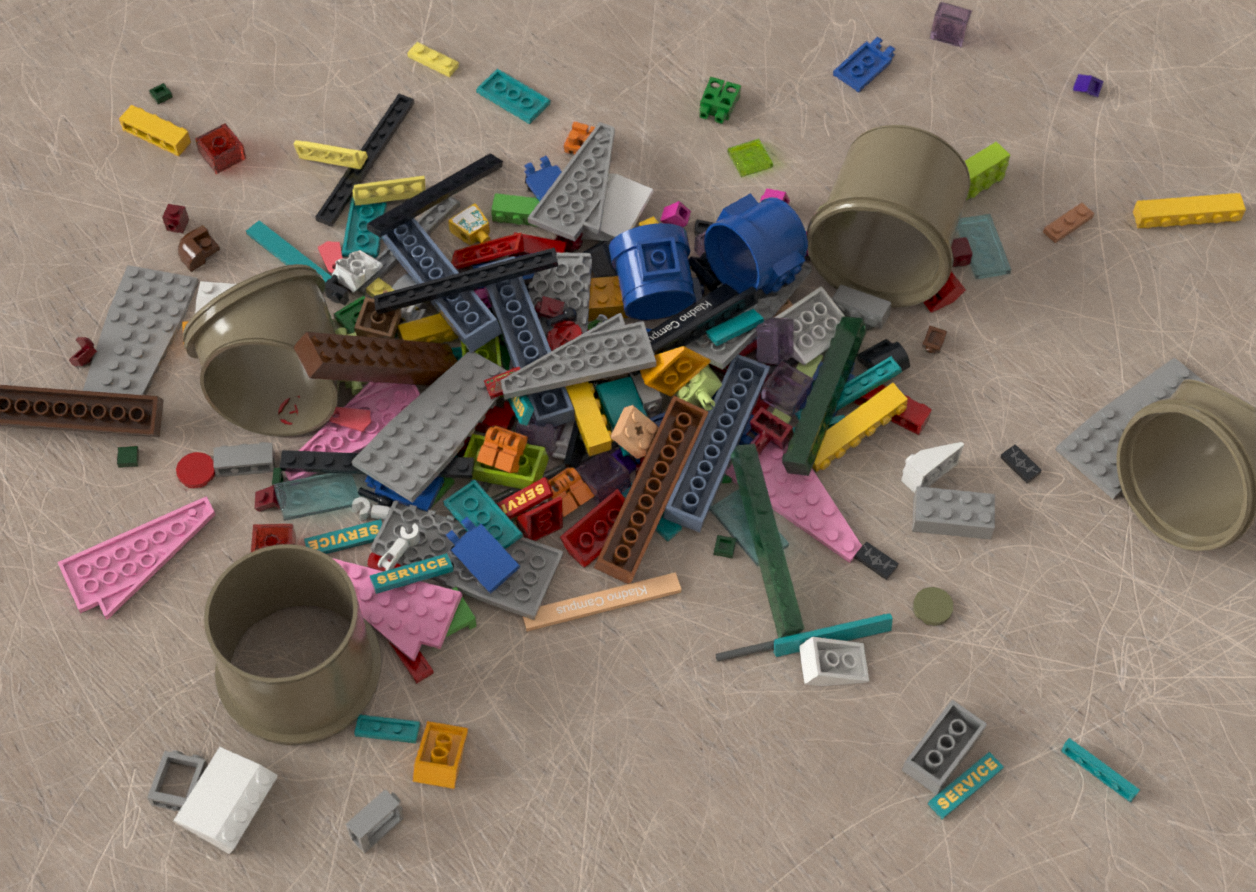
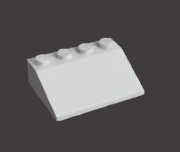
M609 173L600 234L598 235L584 229L582 231L584 233L582 239L609 241L619 234L632 229L654 190L621 175Z
M821 286L773 318L762 330L767 336L771 337L777 347L801 364L806 365L853 332L855 328Z
M219 747L175 817L174 822L230 854L278 775L258 763Z

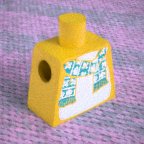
M476 203L448 220L449 231L468 245H473L478 241L480 243L487 242L491 239L488 236L490 233L489 222Z

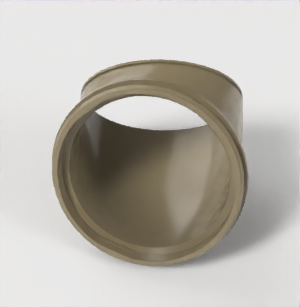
M302 264L287 265L250 277L209 301L189 320L184 328V348L190 357L199 359L201 365L200 385L206 400L223 418L243 429L269 436L302 435L324 425L336 409L340 380L309 378L293 348L306 332L336 334L329 309L322 295L325 290V281L312 267ZM290 398L288 404L283 408V411L278 415L280 405L286 399ZM295 404L297 406L298 416L296 412L293 414H289V412L295 411ZM280 419H285L286 421L291 422L292 424L285 425L281 422Z
M1185 379L1169 399L1153 402L1142 408L1132 417L1119 440L1117 448V473L1120 486L1129 506L1138 519L1152 533L1176 547L1193 551H1210L1224 548L1233 544L1247 533L1256 518V408L1212 385L1197 380Z

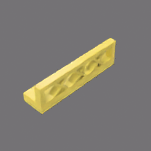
M295 140L293 143L300 159L361 169L368 157L365 151Z
M418 176L354 185L352 194L355 205L412 198L426 190L425 177Z

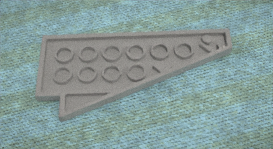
M602 122L598 123L529 215L528 223L572 241H576L584 229L598 235L600 234L615 138V127Z
M619 313L500 381L504 399L656 367V360L644 321L625 325L622 313Z

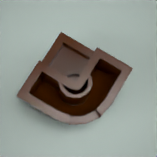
M201 225L180 239L178 256L187 269L192 272L206 264L205 258L219 251L220 247L209 235L208 229Z

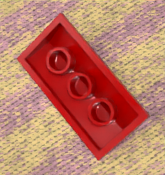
M520 232L455 250L451 264L457 270L524 252L523 234Z
M618 489L559 537L568 554L583 568L600 555L625 501L624 496Z

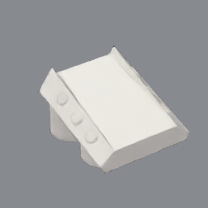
M359 250L350 253L348 259L342 258L335 262L336 269L332 276L333 274L337 275L339 283L354 293L383 267V264Z

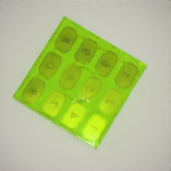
M759 138L727 148V153L741 177L773 167V162Z

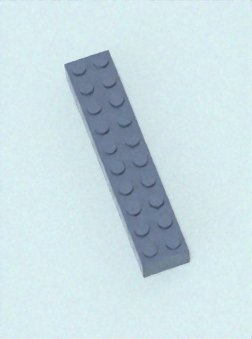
M415 218L382 236L385 245L416 284L459 273ZM473 289L430 301L470 353L502 333L497 319Z
M512 256V257H509V258H506V259H503V260H499V261H496V262H493V263H490V264H486V265H483V266H480V267H484V266H488V265H491V264L499 263V262H502V261L514 259L515 257ZM522 276L484 286L494 316L502 330L501 334L514 368L520 366L521 369L550 353L549 344ZM565 386L527 394L534 408L532 417L538 432L575 420L574 409Z
M739 354L731 361L722 381V386L719 388L714 399L715 407L711 405L713 409L709 411L665 508L664 519L699 533L701 532L767 380L770 366Z

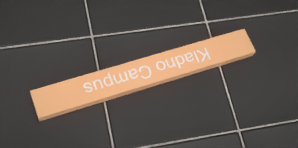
M675 572L540 606L535 620L522 617L526 631H531L681 593V587Z

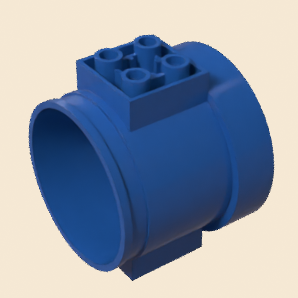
M750 193L723 208L716 222L710 225L705 232L704 248L710 267L722 284L727 283L738 294L753 286L756 292L762 289L767 295L772 291L774 293L778 292L784 284L789 285L796 279L795 275L803 269L802 265L806 261L804 258L808 249V239L802 221L786 202L775 197H768L761 202H757Z
M667 223L643 225L619 234L610 242L609 252L612 267L618 274L624 312L628 317L637 320L667 318L676 315L696 302L688 260L690 246L687 232L683 227Z

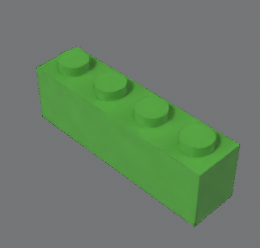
M495 193L491 209L492 221L538 227L528 223V217L539 201L537 198Z

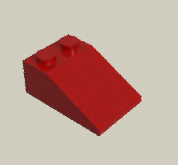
M561 496L547 503H541L535 509L525 511L517 517V526L525 538L538 541L563 528Z

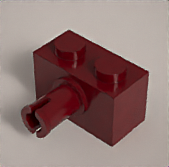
M760 407L750 421L751 430L760 435L750 448L754 453L757 451V455H761L769 442L783 450L794 435L791 425Z

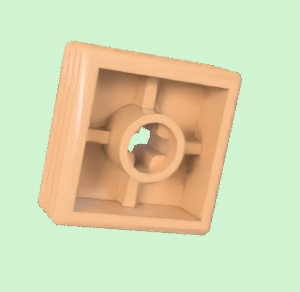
M631 405L624 407L611 438L638 459L646 456L658 426L635 406Z

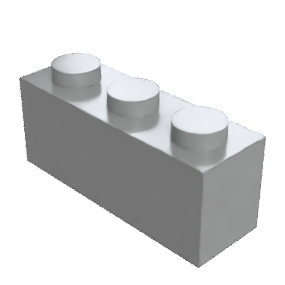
M840 285L832 297V300L845 317L872 327L882 329L890 316V301L844 285Z
M261 442L259 444H240L238 446L224 445L214 448V470L217 477L271 473L275 468V451L272 443Z

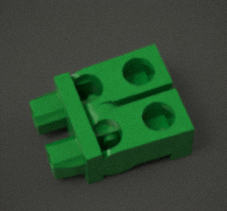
M710 76L700 100L699 117L708 119L709 115L715 116L714 121L719 124L729 120L734 106L741 96V85L728 81L725 84V80ZM713 83L719 84L720 87H714ZM729 88H734V89L736 90V92H732V91H728V90H729Z

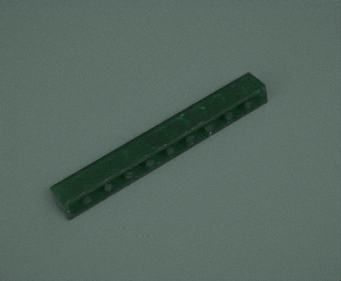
M842 316L840 323L836 326V333L831 338L829 350L826 351L824 362L819 367L818 377L813 382V389L807 396V403L801 411L799 423L795 425L794 435L789 440L787 452L782 457V464L789 474L809 476L867 332L863 318Z
M755 443L738 445L733 450L731 459L778 638L800 634L804 630V625Z

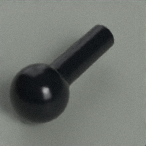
M572 307L564 309L562 314L547 319L546 323L550 327L563 321L573 322L577 318V311Z
M362 487L358 490V495L375 501L378 505L391 507L393 504V500L387 496H380Z

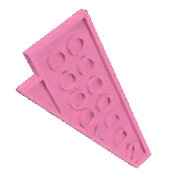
M369 382L343 407L370 410L371 424L367 426L364 432L329 421L299 451L360 453L394 417L420 395L416 385ZM285 471L290 484L318 473Z
M758 434L728 468L726 475L732 478V481L851 563L862 545L793 438L790 439L783 450L769 442L761 455H757V451L754 453L750 448L760 435Z
M207 496L57 562L79 612L83 613L100 605L106 620L109 619L215 516Z
M334 559L346 571L353 583L363 618L412 661H415L422 644L441 649L463 596L460 591L419 581L376 594L370 581V575L383 571Z

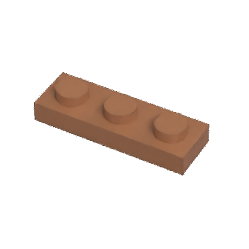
M1080 203L1046 226L1043 233L1054 243H1057L1092 219L1094 212L1083 203Z

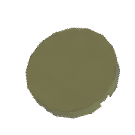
M928 587L917 593L913 601V611L918 619L920 618L924 621L923 623L937 626L944 624L951 617L954 603L946 591L937 587Z

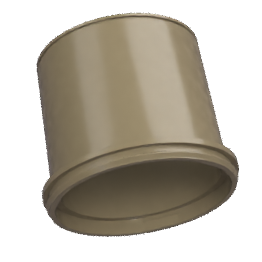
M879 126L867 130L858 136L848 150L827 202L817 209L807 228L809 257L815 269L824 280L835 289H838L840 285H844L890 301L891 307L916 305L934 296L944 286L950 276L953 266L951 245L970 188V174L961 155L949 143L937 135L912 126Z
M286 544L269 546L253 551L235 561L221 574L212 587L205 606L204 627L216 661L215 681L220 700L230 717L240 727L265 741L283 745H303L327 739L341 732L363 713L379 683L381 652L372 626L362 616L356 591L350 577L334 559L321 551L306 546ZM294 606H318L334 611L351 623L344 641L332 656L317 667L299 675L283 678L259 677L246 673L231 664L234 650L244 633L253 624L278 610Z

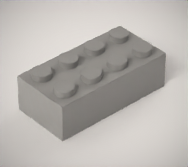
M916 487L913 497L912 532L991 539L995 529V494Z
M951 700L906 759L902 771L937 795L981 737L987 723L954 700Z

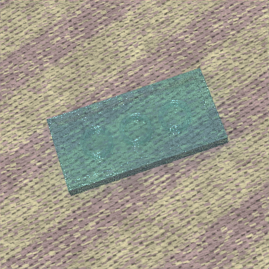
M991 214L960 218L957 229L961 238L967 237L973 252L970 265L975 279L1010 274L1011 268Z
M328 473L274 484V490L284 521L350 508L353 501L359 497L352 474Z
M742 488L711 506L710 511L733 538H737L736 542L757 567L789 547V542Z

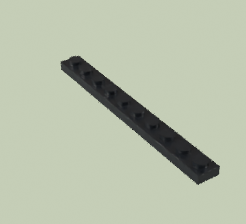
M402 94L396 96L360 150L365 151L368 155L362 168L348 167L315 216L317 222L333 226L353 196L352 190H354V185L362 183L414 105L413 98Z
M489 153L368 222L367 230L381 238L503 166V161Z
M551 248L375 295V310L377 314H382L559 267L556 250Z
M282 450L279 466L282 471L366 474L352 464V460L359 453ZM454 457L437 477L473 479L475 460L470 457Z

